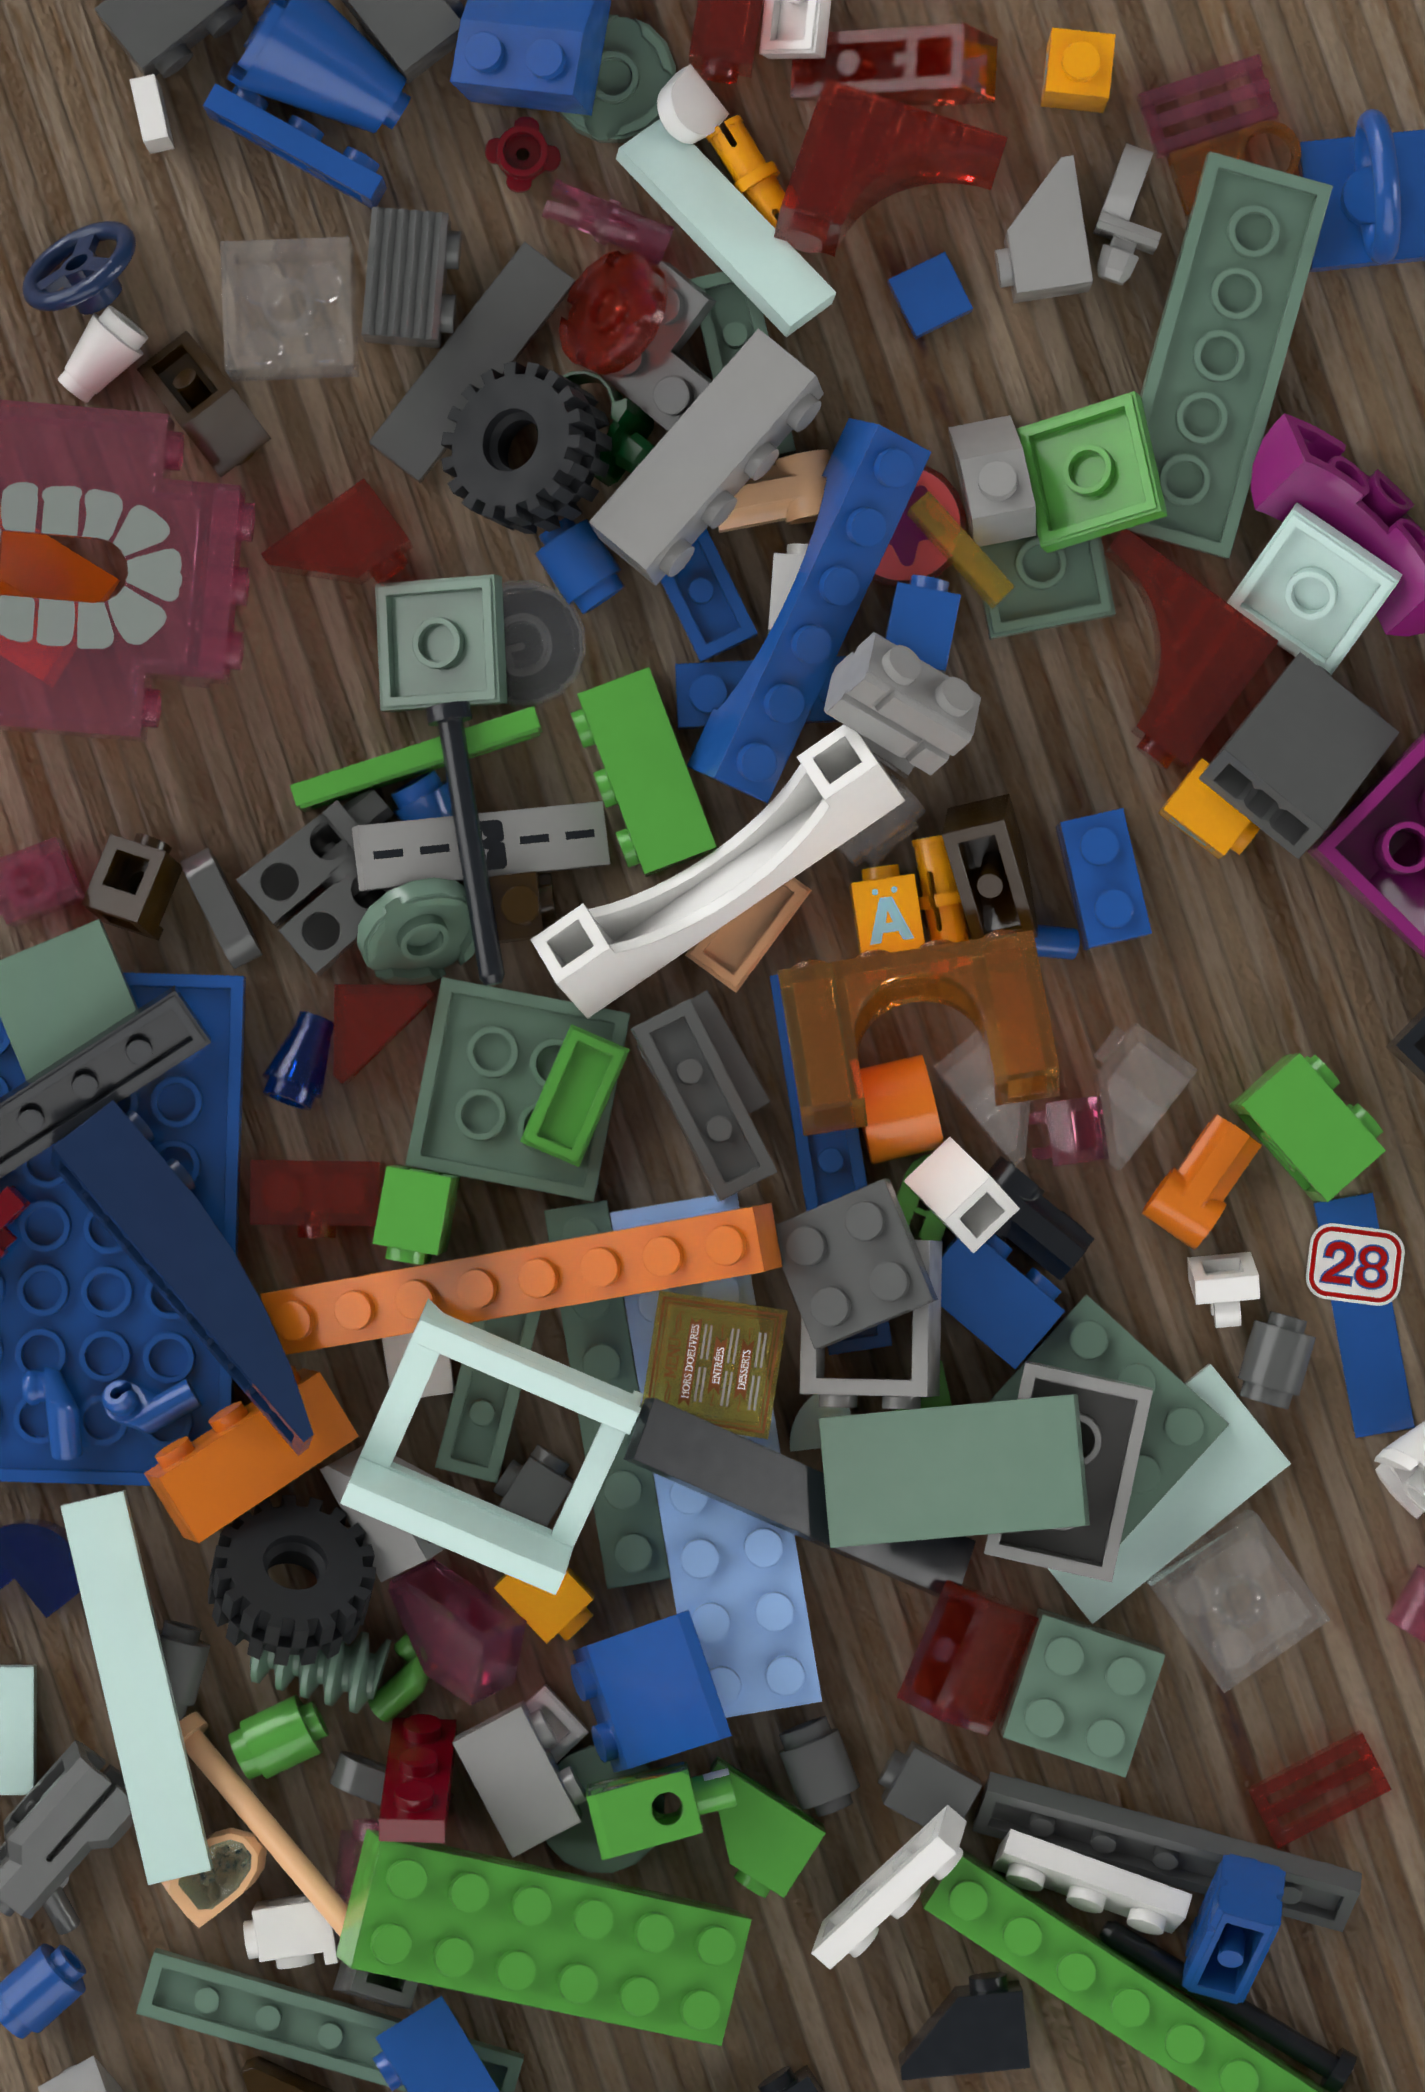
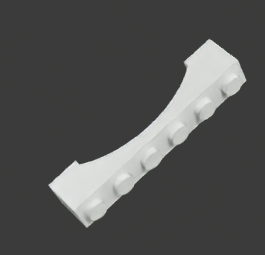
M843 724L798 755L797 759L801 764L778 795L742 830L689 868L647 890L610 904L588 909L583 903L530 939L555 983L587 1019L905 802L896 785L860 733Z

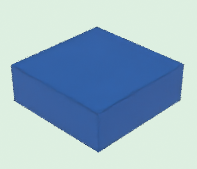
M946 252L888 279V286L915 340L973 311V307Z

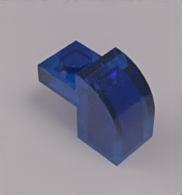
M21 1519L7 1523L0 1527V1590L16 1579L46 1618L80 1593L66 1529L41 1519Z

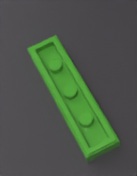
M534 706L464 728L469 759L541 736L540 733L543 732ZM440 736L291 784L289 786L296 807L306 813L333 804L336 800L339 802L358 796L371 788L376 790L422 775L433 769L444 768Z

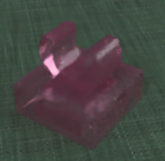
M1096 1096L1045 1103L1046 1110L1036 1111L1027 1116L1028 1124L1044 1123L1048 1125L1050 1144L1046 1147L1032 1149L1033 1158L1039 1160L1053 1159V1166L1105 1159Z

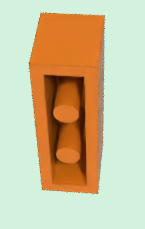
M291 1366L314 1434L309 1448L298 1456L253 1402L244 1406L242 1401L235 1402L213 1415L208 1421L212 1429L192 1442L188 1436L182 1437L170 1443L155 1455L159 1464L145 1472L144 1475L183 1538L197 1543L202 1542L359 1437L320 1371L304 1368L297 1371L295 1366Z

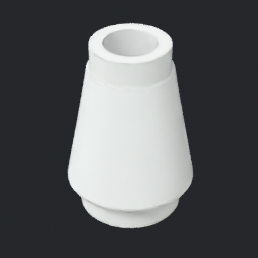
M109 305L100 316L97 314L92 315L58 381L77 398L88 403L95 394H98L143 355L140 348L147 341L148 336L127 316Z

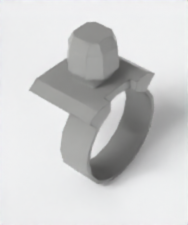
M1127 142L1093 234L1111 240L1110 245L1103 244L1097 263L1098 277L1118 285H1123L1131 277L1139 259L1138 256L1134 255L1135 249L1153 255L1162 235L1158 231L1129 221L1153 152Z

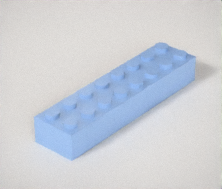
M735 1193L719 1202L715 1195L613 1211L610 1212L612 1229L619 1230L738 1209L740 1207L738 1195ZM751 1274L624 1296L639 1391L643 1394L642 1406L649 1393L663 1296L757 1311ZM665 1299V1306L663 1312V1319L650 1398H653L667 1302L737 1312L743 1314H750L758 1316V1314L753 1312H746L740 1310H733L727 1308H720L714 1306ZM668 1303L654 1398L665 1402V1391L668 1386L666 1381H668L671 1387L668 1404L699 1418L759 1427L767 1368L765 1356L762 1368H759L763 1347L762 1338L757 1367H754L760 1332L758 1317ZM681 1311H684V1313H681L682 1322L680 1331H678L676 1335H673V1332L674 1334L676 1333L677 1316L680 1314ZM679 1315L678 1321H677V1328H678V1330H679V1326H680V1315ZM692 1316L695 1322L702 1319L688 1406L685 1400L678 1404ZM705 1324H708L703 1359H700ZM713 1325L708 1360H706L710 1326ZM734 1328L730 1361L727 1363L731 1331ZM737 1329H740L735 1364H732ZM716 1336L720 1343L727 1338L719 1395L715 1388L708 1393ZM743 1339L747 1346L754 1341L745 1400L741 1393L734 1399ZM669 1343H670V1345H675V1346H678V1345L680 1344L679 1347H673V1346H670V1347H669V1348H673V1349H680V1351H678V1352L672 1354V1356H678V1355H679L678 1365H677V1371H675V1369H671V1370L674 1372V1374L669 1375V1376H675V1375H676V1378H675V1379H674V1377H667V1376L664 1377V1374L670 1372L668 1369L665 1368V1366H666V1367H671V1368H676V1365H670V1364L665 1365V1364H666V1358H668L667 1363L670 1362L669 1358L672 1359V1360H671V1363H673V1364H676V1363H677V1360H676L677 1358H676V1357H670V1356L667 1357V1354H668V1353L674 1351V1350H671V1349L668 1350V1345H669ZM701 1367L697 1398L695 1402L693 1400L695 1394L698 1368ZM704 1368H707L702 1402H699ZM725 1371H728L723 1406H721ZM731 1372H733L729 1404L727 1407L726 1400ZM755 1375L750 1410H747L752 1376ZM758 1376H761L756 1410L753 1411ZM767 1379L760 1428L711 1420L706 1421L715 1424L762 1431L769 1389V1380ZM670 1387L668 1388V1391H667V1394H666V1401H667L668 1396H669ZM771 1392L764 1434L721 1427L781 1454ZM653 1473L676 1613L687 1610L690 1612L725 1717L822 1702L795 1535Z

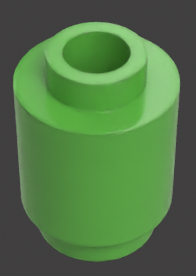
M296 1694L241 1720L240 1728L228 1734L237 1762L249 1780L260 1775L269 1779L323 1753L320 1739L329 1736L326 1723L314 1701L303 1704Z

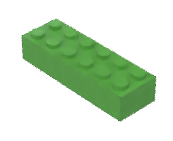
M367 1828L336 1956L351 1969L722 2047L752 1919L726 1906L437 1843L379 1841V1831Z

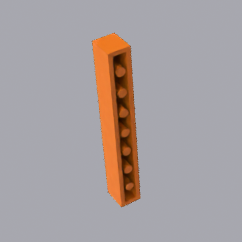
M772 1203L432 1262L424 1265L262 1293L260 1296L285 1354L288 1355L413 1333L428 1298L443 1313L463 1322L473 1323L756 1274L783 1267Z

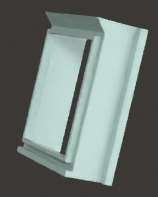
M428 1298L357 1460L340 1504L556 1595L566 1574L574 1545L625 1434L630 1435L640 1413L641 1407L639 1406L643 1394L635 1390L633 1394L449 1316L443 1313ZM440 1354L601 1423L553 1530L393 1462Z

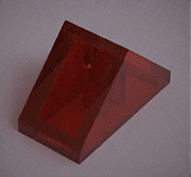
M334 984L333 1075L343 1085H348L437 995L426 985Z

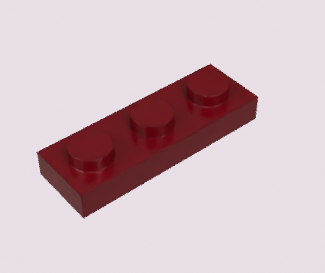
M416 1714L408 1718H394L392 1720L379 1814V1841L445 1843L456 1750L452 1742L457 1735V1719H439L430 1714Z

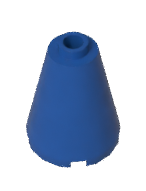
M270 0L243 45L247 49L239 62H234L226 78L239 88L373 134L377 132L382 124L392 130L411 99V96L402 91L407 78L328 0Z

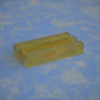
M929 491L909 508L907 516L992 610L1013 591L1015 586Z

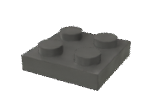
M890 1179L879 1180L776 1224L783 1264L782 1269L814 1349L825 1348L938 1300Z

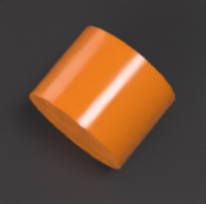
M922 1054L850 1071L858 1113L872 1165L936 1150L944 1142L934 1094Z

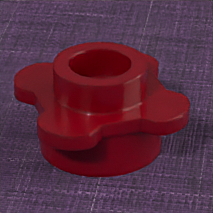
M526 116L518 118L514 123V127L506 130L500 138L490 139L485 147L487 161L500 167L507 176V187L515 193L529 191L535 178L545 171H555L561 162L559 149L548 145L543 135L539 132V123L534 118ZM521 149L529 152V157L524 161L517 158V152Z

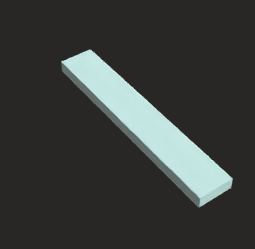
M126 1490L63 1504L60 1507L147 1883L152 1885L211 1871L213 1868Z

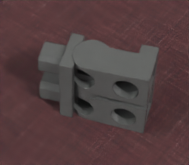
M373 788L352 798L344 806L336 800L321 815L305 825L236 879L276 928L292 916L296 909L320 889H325L320 896L279 929V932L318 978L357 942L358 925L368 908L386 892L394 889L359 892L352 827L386 823L394 816V813Z

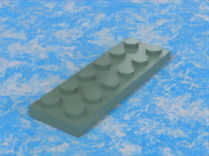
M1210 151L1207 153L1140 394L1168 516L1130 527L1123 531L1220 558H1230L1251 483L1253 462L1263 440L1332 192V185Z

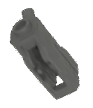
M77 1740L69 1746L3 1821L5 1842L0 1846V1912L9 1917L17 1912L19 1915L30 1920L43 1906L59 1935L73 1931L80 1924V1919L63 1890L69 1881V1875L92 1849L112 1848L134 1824L122 1772L111 1764L103 1773L100 1772L106 1764L105 1759Z

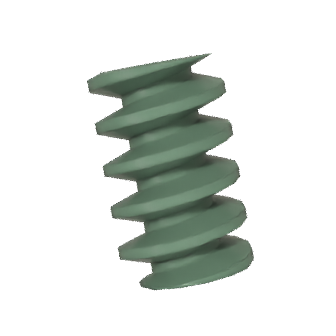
M361 1631L350 1646L345 1645V1642L342 1640L340 1651L335 1656L327 1659L323 1651L318 1650L315 1664L301 1666L299 1655H290L287 1666L273 1664L275 1653L264 1650L260 1660L252 1656L250 1658L251 1682L260 1684L267 1673L274 1669L275 1689L285 1691L297 1676L299 1677L300 1697L309 1699L317 1687L323 1684L324 1703L326 1705L334 1706L344 1692H348L349 1712L358 1714L369 1699L374 1700L392 1640L385 1639L375 1654H373L369 1650V1633Z

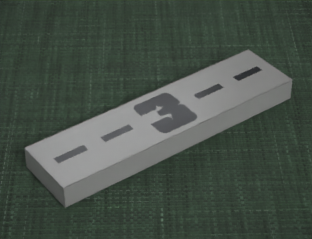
M603 801L478 813L489 877L534 871L543 873L591 868L610 864ZM453 816L352 827L359 892L397 888L410 881L433 877L463 881Z

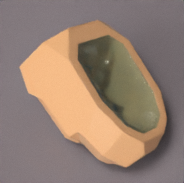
M232 1827L212 1833L207 1837L213 1864L211 1871L161 1882L187 1918L198 1928L240 1897L257 1881L264 1870L267 1849L253 1833Z

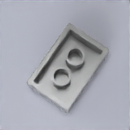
M1026 1360L1017 1399L1078 1394L1090 1525L988 1534L984 1554L1112 1582L1153 1388Z

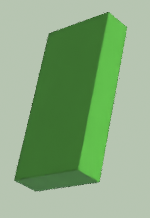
M571 1024L520 1142L580 1167L630 1049Z

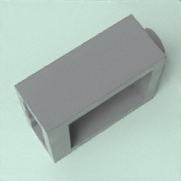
M914 1240L938 1300L913 1310L911 1380L824 1378L825 1348L814 1349L801 1316L800 1394H819V1407L857 1408L858 1395L882 1396L883 1409H920L921 1397L940 1396L942 1241Z

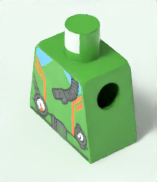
M687 1761L587 1784L586 1799L602 1861L703 1833L700 1815L737 1806L728 1768L691 1777ZM666 1793L675 1794L681 1801L679 1809L668 1814L658 1812L652 1803L658 1795Z

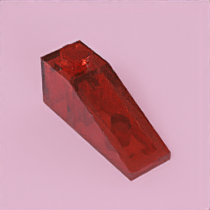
M966 23L828 32L825 58L792 59L790 98L802 101L920 106L995 103L998 39Z

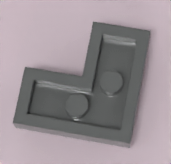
M661 261L586 363L669 431L712 382L708 376L679 352L717 301L671 263Z

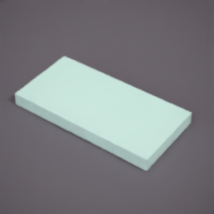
M1207 1364L1186 1381L1185 1384L1225 1419L1229 1425L1120 1544L1112 1582L1048 1568L1092 1624L1291 1464L1211 1364Z

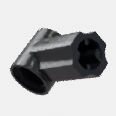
M1000 1156L987 1173L1020 1209L994 1234L1004 1242L1008 1238L1061 1281L1084 1255L1090 1244L1094 1241V1238L1064 1211H1060L1042 1195L1045 1191Z

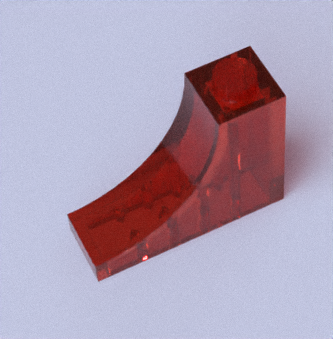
M825 78L780 208L774 237L787 241L792 247L802 252H821L835 257L841 241L856 220L872 206L895 193L913 187L940 183L964 184L991 190L1008 137Z
M1124 529L1121 530L1104 555L1120 568L1137 590L1147 610L1155 644V671L1152 688L1143 712L1131 732L1141 739L1136 746L1137 750L1153 763L1165 770L1168 769L1171 763L1183 769L1189 764L1279 641L1131 531Z

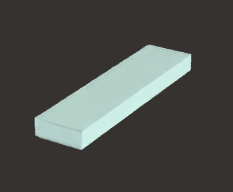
M660 119L619 147L616 160L785 337H788L833 303L836 291L694 144L683 143L675 139L668 133Z

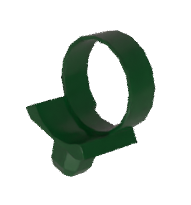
M588 371L569 372L563 375V377L578 385L599 383L608 389L612 402L611 419H613L607 435L612 438V451L601 452L600 460L610 466L606 478L595 475V478L609 487L617 483L625 471L631 474L655 447L647 440L654 429V419L628 398L623 399L615 387L601 376Z

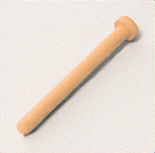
M196 1711L184 1717L179 1722L187 1755L335 1932L341 1936L348 1905L205 1736L204 1732L208 1728V1723L200 1713Z

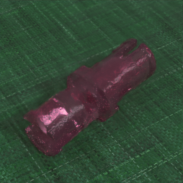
M556 179L551 196L564 204L547 200L542 213L543 218H550L595 237V242L605 246L608 242L654 261L657 265L662 261L675 227L664 225L621 207L622 203L611 198L610 201H606L567 185L560 179Z

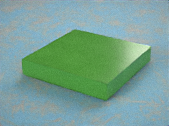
M1135 391L1016 429L1024 450L1035 500L1036 528L1041 548L1047 553L1168 516L1142 398Z

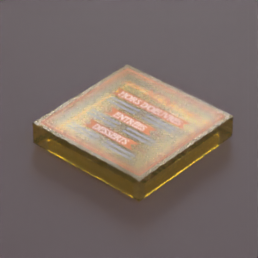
M659 1290L642 1406L645 1398H657L735 1434L768 1439L788 1310Z

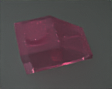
M435 1559L390 1580L388 1592L422 1669L428 1677L471 1706L515 1683L527 1622L525 1619Z

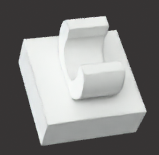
M1251 1252L1187 1257L1188 1279L1196 1305L1210 1304L1215 1328L1241 1326L1240 1301L1260 1299L1259 1274Z

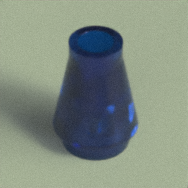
M300 1011L295 1025L262 1075L267 1079L263 1094L288 1106L310 1111L315 1098L323 1097L331 1036L336 1024L322 1016Z

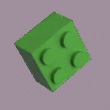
M1300 1053L1283 1056L1228 1106L1312 1201L1329 1202L1386 1151L1376 1140L1383 1133V1130L1360 1104L1357 1103L1354 1106L1348 1104L1346 1106L1333 1090L1340 1084V1081L1319 1057L1313 1055L1311 1058L1309 1056L1304 1058Z

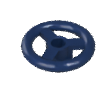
M104 221L81 227L62 237L47 248L28 270L22 287L25 301L32 308L40 311H58L75 306L79 313L84 315L93 314L106 308L122 291V284L118 277L126 269L135 252L136 238L133 231L123 223ZM113 240L117 242L110 258L97 257L95 254L100 241ZM67 257H69V258L62 264L61 268H59L58 270H56L55 272H53L52 274H50L51 271H52L57 265H59L63 260H65Z

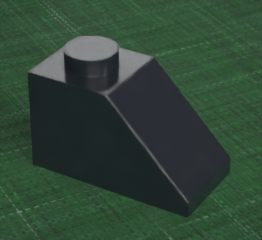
M988 1972L969 1976V1985L955 1986L899 2054L901 2079L912 2080L1030 2068L1023 1990L1019 1980L1007 1981V1973Z

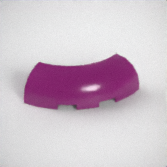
M1284 413L1261 441L1253 462L1250 489L1255 510L1283 522L1297 502L1403 574L1396 587L1375 615L1386 635L1407 637L1425 633V532L1407 514L1415 504L1380 470L1377 469L1371 476H1368L1351 461L1341 456L1346 449V445L1343 442L1301 419Z

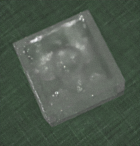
M349 237L220 241L224 365L231 381L359 377L355 252Z
M1247 1508L1172 1560L1146 1581L1216 1685L1224 1693L1330 1620L1261 1518L1250 1508Z

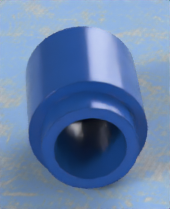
M563 518L559 521L561 528L550 532L545 530L538 536L544 546L535 555L568 605L575 603L584 615L625 587L617 575L622 569L606 545L598 538L588 519L575 524L574 521Z
M45 1943L39 1946L0 1982L1 2024L13 2035L21 2039L27 2037L32 2031L35 2033L43 2031L86 1991L85 1983L82 1979L86 1974V1969L81 1960L64 1945H60L56 1949Z

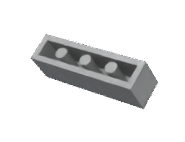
M758 328L589 521L598 538L655 586L665 575L673 577L678 574L691 559L695 550L692 544L708 526L712 529L717 528L731 514L737 503V499L734 496L750 478L756 481L770 470L779 455L777 447L793 429L796 432L802 431L815 418L822 404L819 399L824 394L817 376Z

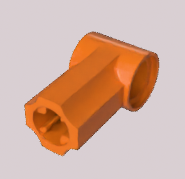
M1215 1114L1194 1142L1178 1169L1173 1167L1158 1185L1141 1214L1195 1250L1218 1221L1227 1205L1224 1199L1262 1145L1233 1123Z

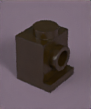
M136 833L134 840L131 841L110 834L81 904L106 924L159 941L164 930L159 925L182 872V867L169 855L172 847L159 839L146 834Z
M534 871L489 877L500 944L530 940L557 922L551 873L538 874Z

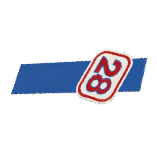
M1373 1193L1334 1199L1329 1202L1313 1203L1318 1229L1313 1233L1310 1240L1306 1283L1314 1295L1322 1299L1331 1300L1355 1438L1415 1428L1392 1303L1401 1287L1405 1256L1403 1242L1395 1233L1379 1229Z

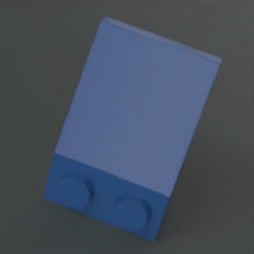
M467 0L460 20L450 82L470 102L592 116L611 0Z
M689 1610L573 1650L576 1663L571 1665L573 1684L582 1701H590L597 1725L591 1728L594 1746L604 1763L610 1761L614 1773L732 1736Z

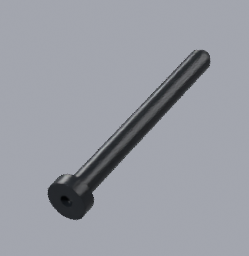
M469 701L437 704L425 710L428 726H438L479 979L485 986L502 983L505 972L463 723L472 719L471 706Z
M1107 1921L1101 1929L1099 1936L1105 1945L1321 2075L1320 2087L1328 2092H1339L1345 2084L1357 2060V2056L1342 2047L1334 2054L1247 2000L1243 2003L1233 2004L1189 1992L1182 1986L1183 1961L1117 1921Z

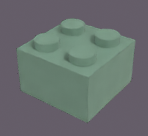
M1038 1608L998 1729L1003 1738L1126 1778L1164 1662L1165 1653L1157 1646Z

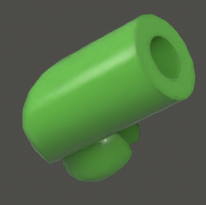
M412 1627L394 1644L396 1654L407 1663L376 1691L374 1700H368L372 1712L384 1722L393 1720L423 1693L439 1656L438 1644L435 1638L429 1640L420 1627Z

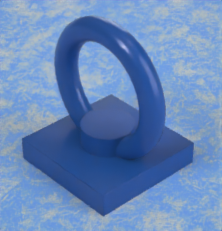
M1369 109L1360 115L1354 137L1298 143L1296 149L1299 176L1333 186L1309 273L1425 261V129L1392 133L1386 116L1377 109Z

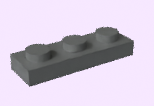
M690 999L630 1029L718 1202L778 1172Z

